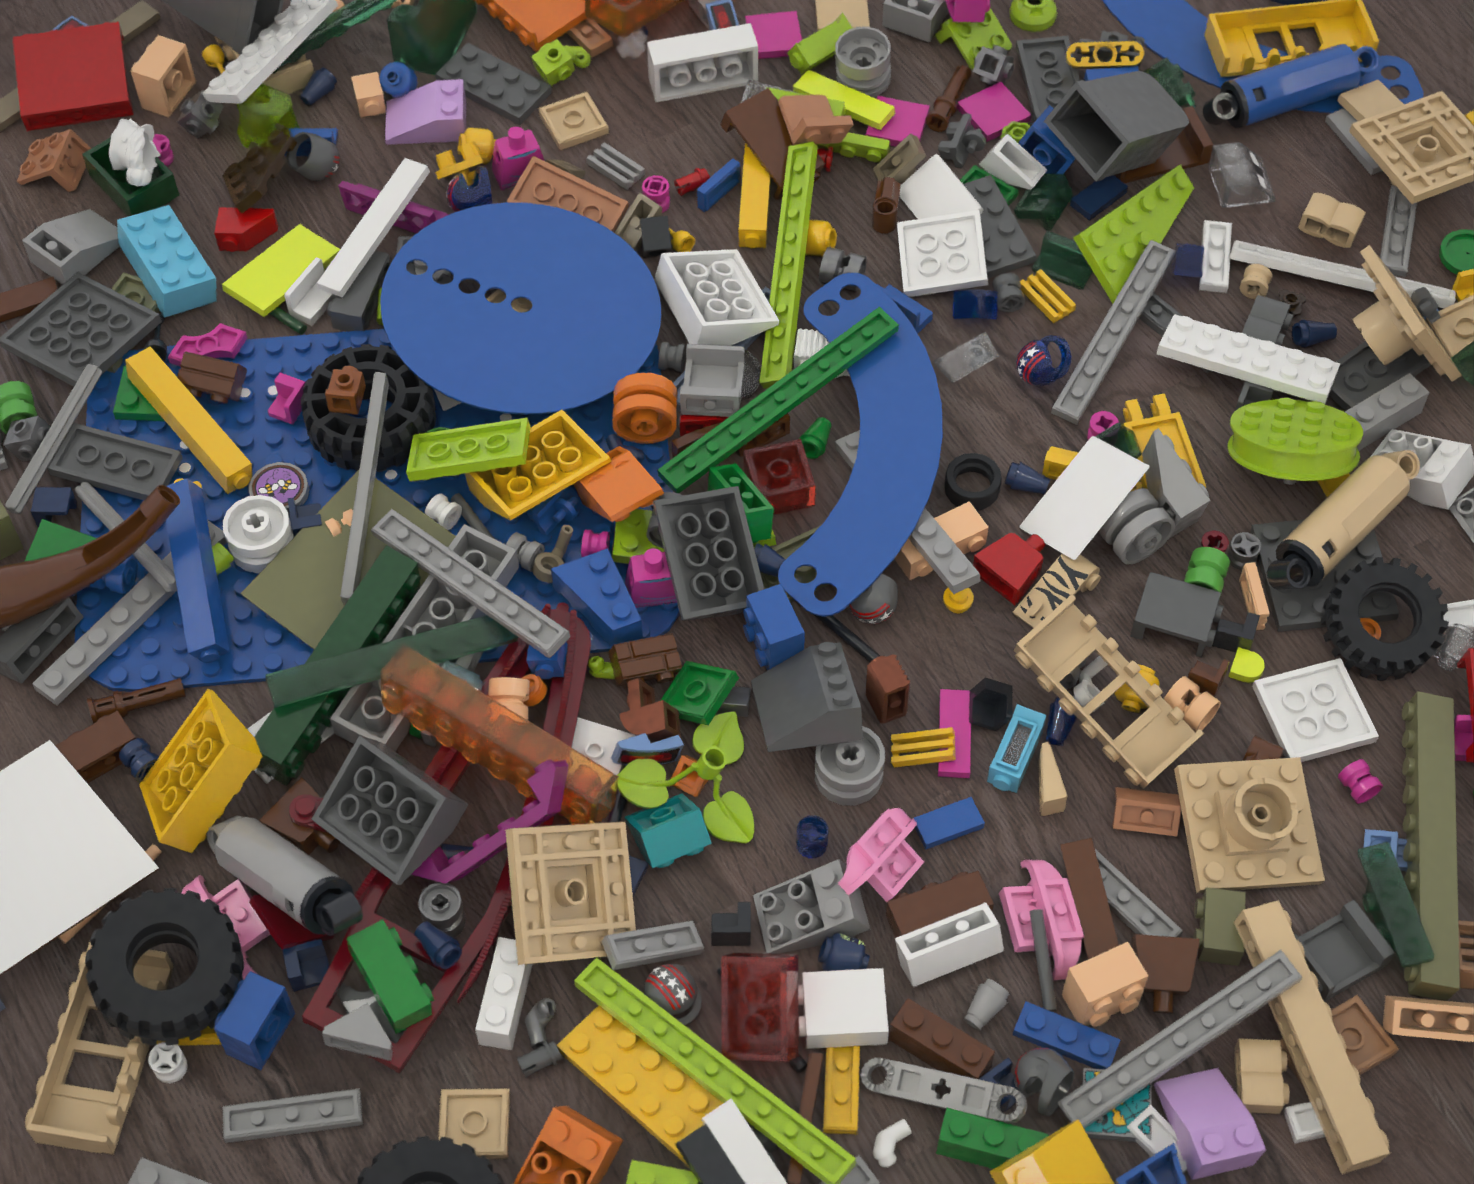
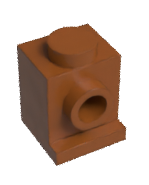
M344 366L342 370L333 369L329 387L325 392L329 412L359 414L366 387L363 372H359L353 366Z

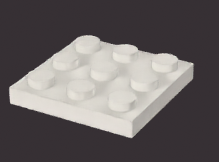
M980 210L897 222L903 292L905 295L914 297L988 285Z
M1341 658L1255 680L1253 683V690L1278 744L1284 748L1283 754L1285 758L1300 757L1301 762L1377 742L1379 735Z

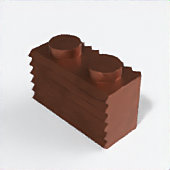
M894 654L887 657L879 656L867 665L865 695L880 724L903 717L907 713L910 680H907L908 676L905 675V670H902V665H899L900 661L897 660V655Z

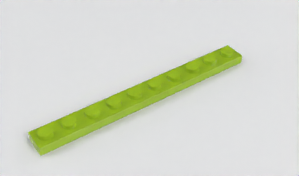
M813 141L788 147L769 301L779 319V324L766 330L759 382L764 389L771 387L792 371L818 150Z
M597 957L574 980L576 988L723 1103L732 1099L749 1124L824 1183L840 1184L856 1165L855 1157Z

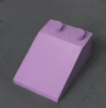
M463 79L436 80L410 91L403 97L386 101V145L456 142L459 139L460 133L464 134L466 130V96Z
M1218 1068L1155 1082V1089L1167 1120L1175 1131L1178 1139L1176 1143L1183 1161H1186L1187 1171L1191 1180L1252 1166L1265 1152L1266 1148L1252 1115Z

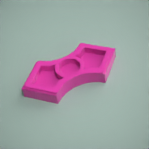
M219 324L214 330L201 336L183 335L169 354V362L180 366L185 351L212 358L228 357L234 359L247 339L246 332Z

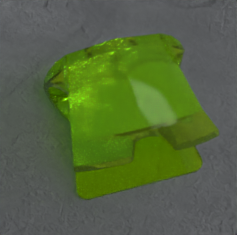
M263 83L242 104L236 103L239 110L237 134L239 140L246 148L249 147L251 142H255L257 146L265 143L269 135L277 130L276 123L287 128H299L292 107L293 102L289 94Z

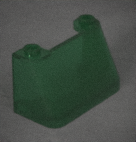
M420 0L417 6L402 4L395 7L387 18L393 61L404 63L414 71L435 75L456 54L476 16V2L474 0Z

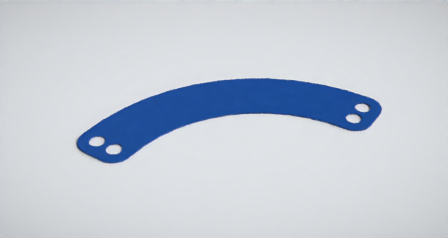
M1102 0L1108 10L1134 37H1142L1147 48L1180 70L1218 88H1221L1222 84L1226 81L1244 76H1220L1205 38L1208 18L1199 13L1185 0ZM1258 44L1263 58H1267L1268 52L1275 49ZM1278 50L1280 56H1288L1287 52ZM1378 56L1379 63L1376 69L1360 77V82L1357 86L1360 87L1379 80L1388 90L1393 86L1406 88L1409 96L1399 99L1403 104L1423 98V89L1412 66L1407 61L1396 56ZM1385 67H1393L1399 71L1400 77L1395 80L1386 79L1381 75V70ZM1340 95L1298 108L1297 110L1334 113L1344 107L1338 103L1337 100Z
M845 273L835 277L814 292L804 304L806 320L829 343L878 307H881L899 324L898 332L847 369L857 395L860 412L859 445L850 479L838 503L825 522L779 568L778 580L784 591L807 612L817 616H831L843 611L868 589L896 558L914 531L930 498L939 468L943 439L942 403L936 374L927 350L913 325L896 303L870 278L860 273ZM853 285L857 286L861 293L854 300H845L840 296V291L846 286ZM826 301H834L840 308L836 314L825 316L819 312V306ZM802 566H811L816 570L817 575L809 583H800L794 577L795 571ZM821 584H831L837 589V594L830 601H820L814 595L815 589Z

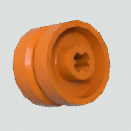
M635 373L627 375L617 382L614 387L612 422L613 429L618 436L639 444H652L664 441L673 435L677 429V388L671 380L654 373Z

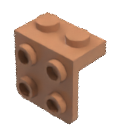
M825 95L782 96L778 101L793 145L811 141L815 144L841 143L854 125L851 115H833Z

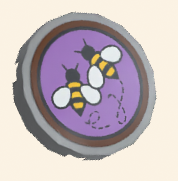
M283 462L268 464L259 469L251 478L248 488L250 496L264 495L275 498L284 505L288 514H290L288 498L294 497L296 506H299L301 503H305L309 494V486L304 472L291 463Z

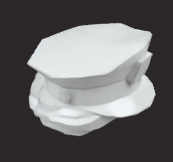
M120 119L111 135L109 158L113 170L128 169L126 172L127 181L131 185L146 186L151 182L154 167H157L156 157L160 156L152 142L154 138L153 126L145 124L140 127L132 119Z

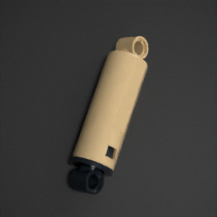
M1404 450L1367 458L1278 545L1276 549L1277 560L1273 561L1267 570L1269 584L1276 590L1298 589L1305 586L1313 587L1318 585L1407 496L1410 491L1409 480L1415 478L1420 469L1417 455L1410 450Z

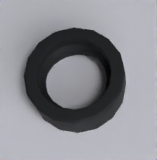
M967 453L956 457L948 465L945 474L944 487L946 496L957 507L969 501L976 511L990 507L997 500L1002 480L1000 468L995 461L986 455ZM965 472H976L987 477L990 481V486L981 492H970L959 487L955 480L958 475Z

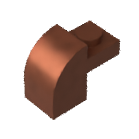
M639 678L629 681L627 704L630 710L619 714L625 729L635 736L646 733L650 743L679 735L681 738L678 710L664 700L655 702L654 688Z

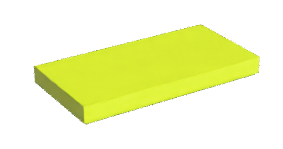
M299 224L222 284L223 291L265 317L285 301V292L316 257L322 259L323 267L326 269L340 249Z

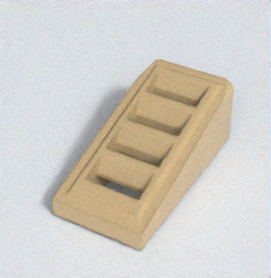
M1048 742L1042 743L1039 754V805L1041 816L1064 812L1068 797L1053 751Z

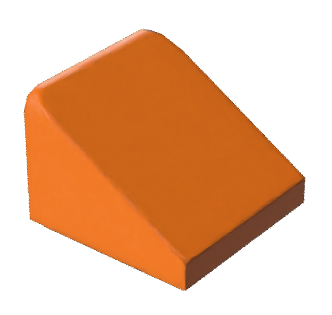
M682 755L671 779L698 760L688 755ZM693 771L672 786L697 798L708 780L702 779L696 771Z

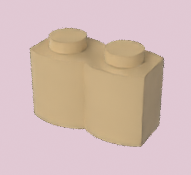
M1313 193L1298 228L1308 235L1325 238L1334 245L1350 248L1361 227L1366 212L1353 204L1339 203L1329 195Z
M1238 1039L1235 1045L1237 1096L1249 1113L1280 1114L1284 1104L1289 1103L1290 1096L1288 1083H1283L1282 1071L1287 1070V1052L1281 1051L1280 1040Z

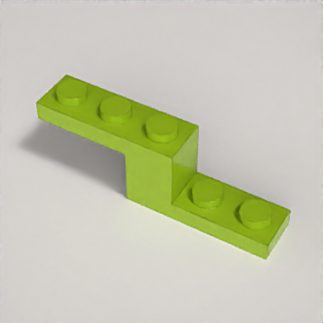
M769 88L778 101L782 96L806 95ZM828 99L833 115L845 116V102ZM849 132L841 143L816 144L818 148L822 149L833 147V152L840 153L845 157L858 156L866 158L871 162H880L890 153V140Z

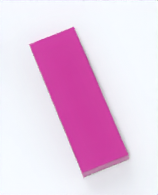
M940 689L939 729L953 727L955 732L956 760L938 762V777L970 778L971 723L969 722V690ZM940 748L938 751L948 750V748Z

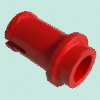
M696 168L695 172L674 180L675 187H681L676 190L680 196H683L688 192L698 189L710 179V176L705 168Z

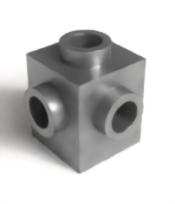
M993 45L992 49L982 47L975 58L973 72L981 75L980 80L988 84L995 85L996 82L1005 83V80L1010 78L1014 70V64H1012L1014 58L1008 56V50L1000 46ZM999 61L996 69H994V63Z
M201 90L193 97L184 101L180 107L182 113L177 121L187 132L197 138H200L207 132L211 134L219 125L217 119L224 108L221 103L207 102L202 95L205 90Z
M39 416L12 421L3 445L22 462L31 460L50 426Z

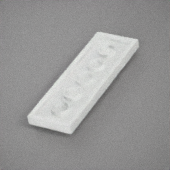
M292 0L290 6L284 12L278 14L274 18L275 21L268 28L263 29L258 34V38L252 44L246 46L242 50V54L236 60L230 62L226 66V70L219 77L214 78L209 83V87L202 93L206 101L242 104L339 6L336 0Z
M1175 314L1157 350V354L1324 404L1340 367V363L1325 357L1303 353L1298 349H1290L1276 345L1271 341H1263L1247 336L1244 333H1236L1220 328L1217 325L1192 320L1187 316Z

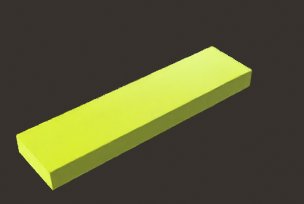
M807 70L793 85L795 93L825 95L827 99L845 102V115H851V118L878 130H881L895 114L894 106L810 70Z

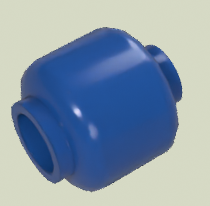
M391 62L385 65L379 76L383 91L394 98L403 97L417 88L418 82L414 70L404 63Z

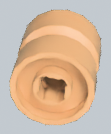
M1183 676L1168 691L1164 700L1173 709L1178 707L1184 713L1183 720L1194 732L1199 729L1203 731L1216 715L1221 702L1207 691L1200 693V687L1186 676Z
M509 677L489 679L488 696L493 699V703L488 705V725L503 727L528 726L529 707L524 705L523 702L529 699V680Z

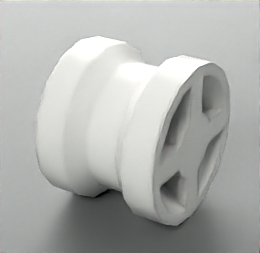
M442 493L435 495L425 509L427 516L447 530L454 527L462 513V507L456 502L450 503L448 498Z
M161 1042L150 1051L148 1057L149 1065L157 1079L164 1083H173L185 1075L188 1068L187 1060L177 1044L166 1046L165 1042Z

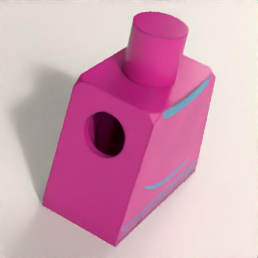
M512 127L508 130V136L497 139L494 142L492 172L501 190L516 186L533 156L545 161L531 130L524 131L521 127Z
M651 548L643 555L632 556L628 565L625 586L635 607L677 603L665 552Z

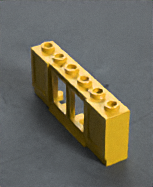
M1331 0L1212 13L1208 16L1205 30L1207 44L1221 77L1247 75L1311 54H1306L1303 46H1295L1290 33L1291 29L1314 27L1321 43L1318 51L1339 44H1345L1353 51L1362 46H1369L1377 51L1379 39L1362 0ZM1279 31L1288 56H1280L1278 49H1272L1268 52L1267 58H1263L1254 33Z

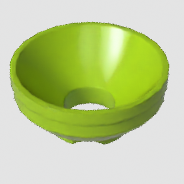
M1013 0L1010 7V19L1015 26L1025 31L1038 32L1046 30L1056 20L1057 10L1055 2L1053 0H1040L1041 4L1031 5L1028 3V0Z

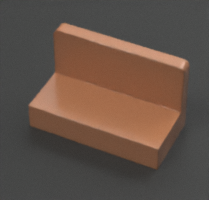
M1121 787L1115 788L1116 802L1112 824L1113 829L1178 836L1181 815L1179 795Z

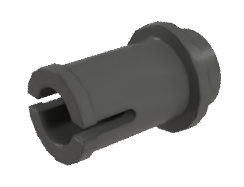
M554 1040L549 1043L544 1041L543 1046L521 1057H517L525 1078L551 1064L554 1067L557 1066V1061L561 1060L562 1057Z

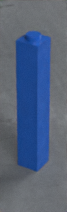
M187 478L167 485L179 496L180 504L166 519L188 654L202 662H213L218 660L219 656L229 653L230 648L202 488Z

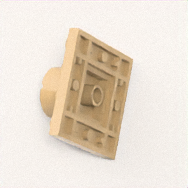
M1443 91L1351 124L1349 132L1389 177L1390 183L1397 186L1411 204L1474 181V126Z
M1370 245L1361 250L1360 253L1366 261L1361 265L1375 282L1377 289L1373 292L1379 301L1355 316L1352 320L1358 330L1362 331V336L1375 355L1386 366L1413 348L1419 356L1424 354L1440 376L1446 374L1452 382L1461 377L1462 374L1416 308L1408 293Z
M1300 757L1176 766L1174 771L1196 893H1204L1206 887L1234 891L1317 885L1325 881Z
M626 822L527 827L506 830L518 965L607 957L602 944L605 935L636 930Z

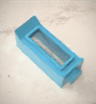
M1018 704L1016 705L1012 719L989 767L987 782L993 784L999 790H1009L1017 793L1042 736L1046 720L1045 714Z

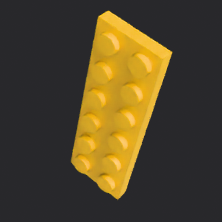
M597 1006L556 1045L560 1054L688 1166L675 1144L703 1126L704 1124L701 1119L724 1103L606 1010Z

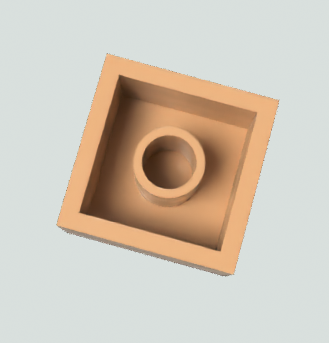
M160 35L155 38L152 44L148 45L145 53L133 65L131 70L142 109L166 117L172 115L196 82L186 44Z
M1126 942L1069 968L1062 997L1078 1023L1098 1027L1107 1022L1111 1015L1120 1011L1122 1014H1125L1138 1007L1148 974L1130 944Z

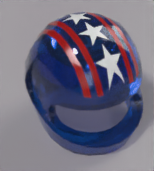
M477 166L474 182L470 186H468L462 173L456 175L450 181L446 190V197L450 208L454 212L492 204L490 179L485 166Z
M1048 335L1041 340H1033L1027 343L1017 354L1016 367L1021 379L1036 387L1050 385L1067 374L1071 364V349L1068 342L1060 336ZM1050 342L1056 343L1061 352V363L1055 368L1052 367L1051 356L1047 349Z

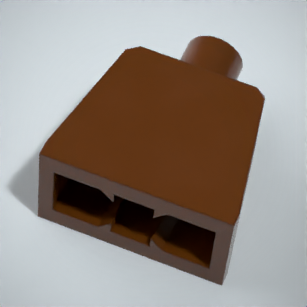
M301 777L263 815L259 822L308 855L318 846L331 853L339 846L340 841L330 833L299 826L290 818L289 805L297 796L308 794L321 798Z
M1135 934L1131 939L1132 949L1148 974L1143 993H1153V1012L1173 1013L1174 995H1186L1189 993L1200 939Z

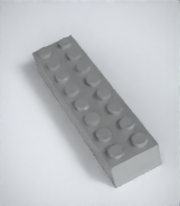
M466 524L462 526L448 547L504 587L508 585L519 568L517 550ZM429 575L331 716L330 720L335 734L353 744L361 735L383 742L396 751L409 732L419 706L432 698L457 661L474 626L479 627L487 615Z

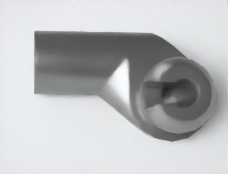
M543 998L541 1001H538L525 1018L526 1028L533 1049L543 1046V1042L547 1041L544 1028L556 1011V1004L550 998Z

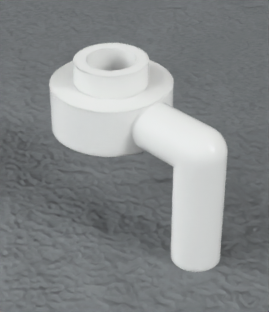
M1100 656L1081 671L1079 676L1080 683L1073 689V698L1082 707L1100 693L1091 679L1108 665Z

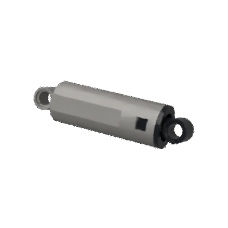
M237 815L210 827L206 833L210 848L215 853L217 862L221 867L312 933L332 936L362 921L363 913L361 906L354 896L352 886L257 819Z

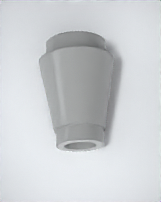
M987 979L984 984L980 983L964 1021L980 1031L1007 1004L1006 999L1009 996V992L991 979Z

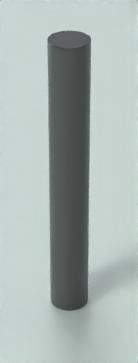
M460 493L453 495L451 502H456L462 507L461 515L470 527L495 539Z
M1043 909L1031 910L1029 912L1043 1007L1049 1011L1057 1010Z

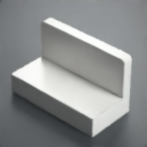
M317 257L284 295L289 314L310 326L316 323L328 309L330 300H334L336 296L319 289L317 285L318 280L325 272L322 259Z

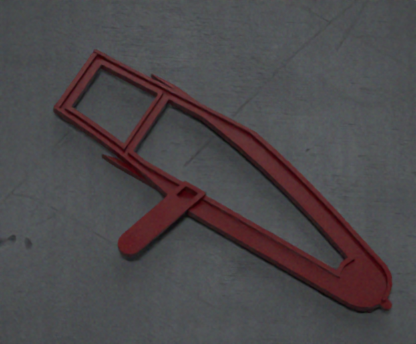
M564 602L559 603L556 609H551L550 604H545L542 611H540L568 630L571 637L566 641L568 648L564 677H552L546 717L534 769L549 759H552L553 762L566 760L569 764L590 656V632L584 622L576 616V610L573 609L569 612V606ZM514 635L424 772L451 792L495 727L487 724L488 705L493 703V699L488 696L489 679L497 677L522 678L530 673V668L526 661L529 644ZM530 786L524 807L538 799ZM308 794L294 798L289 805L291 820L299 826L327 832L312 820L323 798ZM555 815L538 827L553 826ZM508 857L484 917L462 947V954L459 960L448 969H442L440 966L433 965L414 933L376 914L383 897L393 884V881L373 867L354 895L361 906L363 919L361 922L349 927L324 978L302 1015L303 1023L323 1032L325 1026L343 1017V1015L329 1007L354 962L348 950L347 938L383 919L388 929L394 927L402 941V945L399 947L400 950L444 972V975L431 992L434 997V1001L431 1002L432 1015L408 1027L397 1043L391 1041L393 1052L391 1061L367 1055L400 1074L471 968L473 967V970L458 997V1005L484 967L503 921L513 908Z

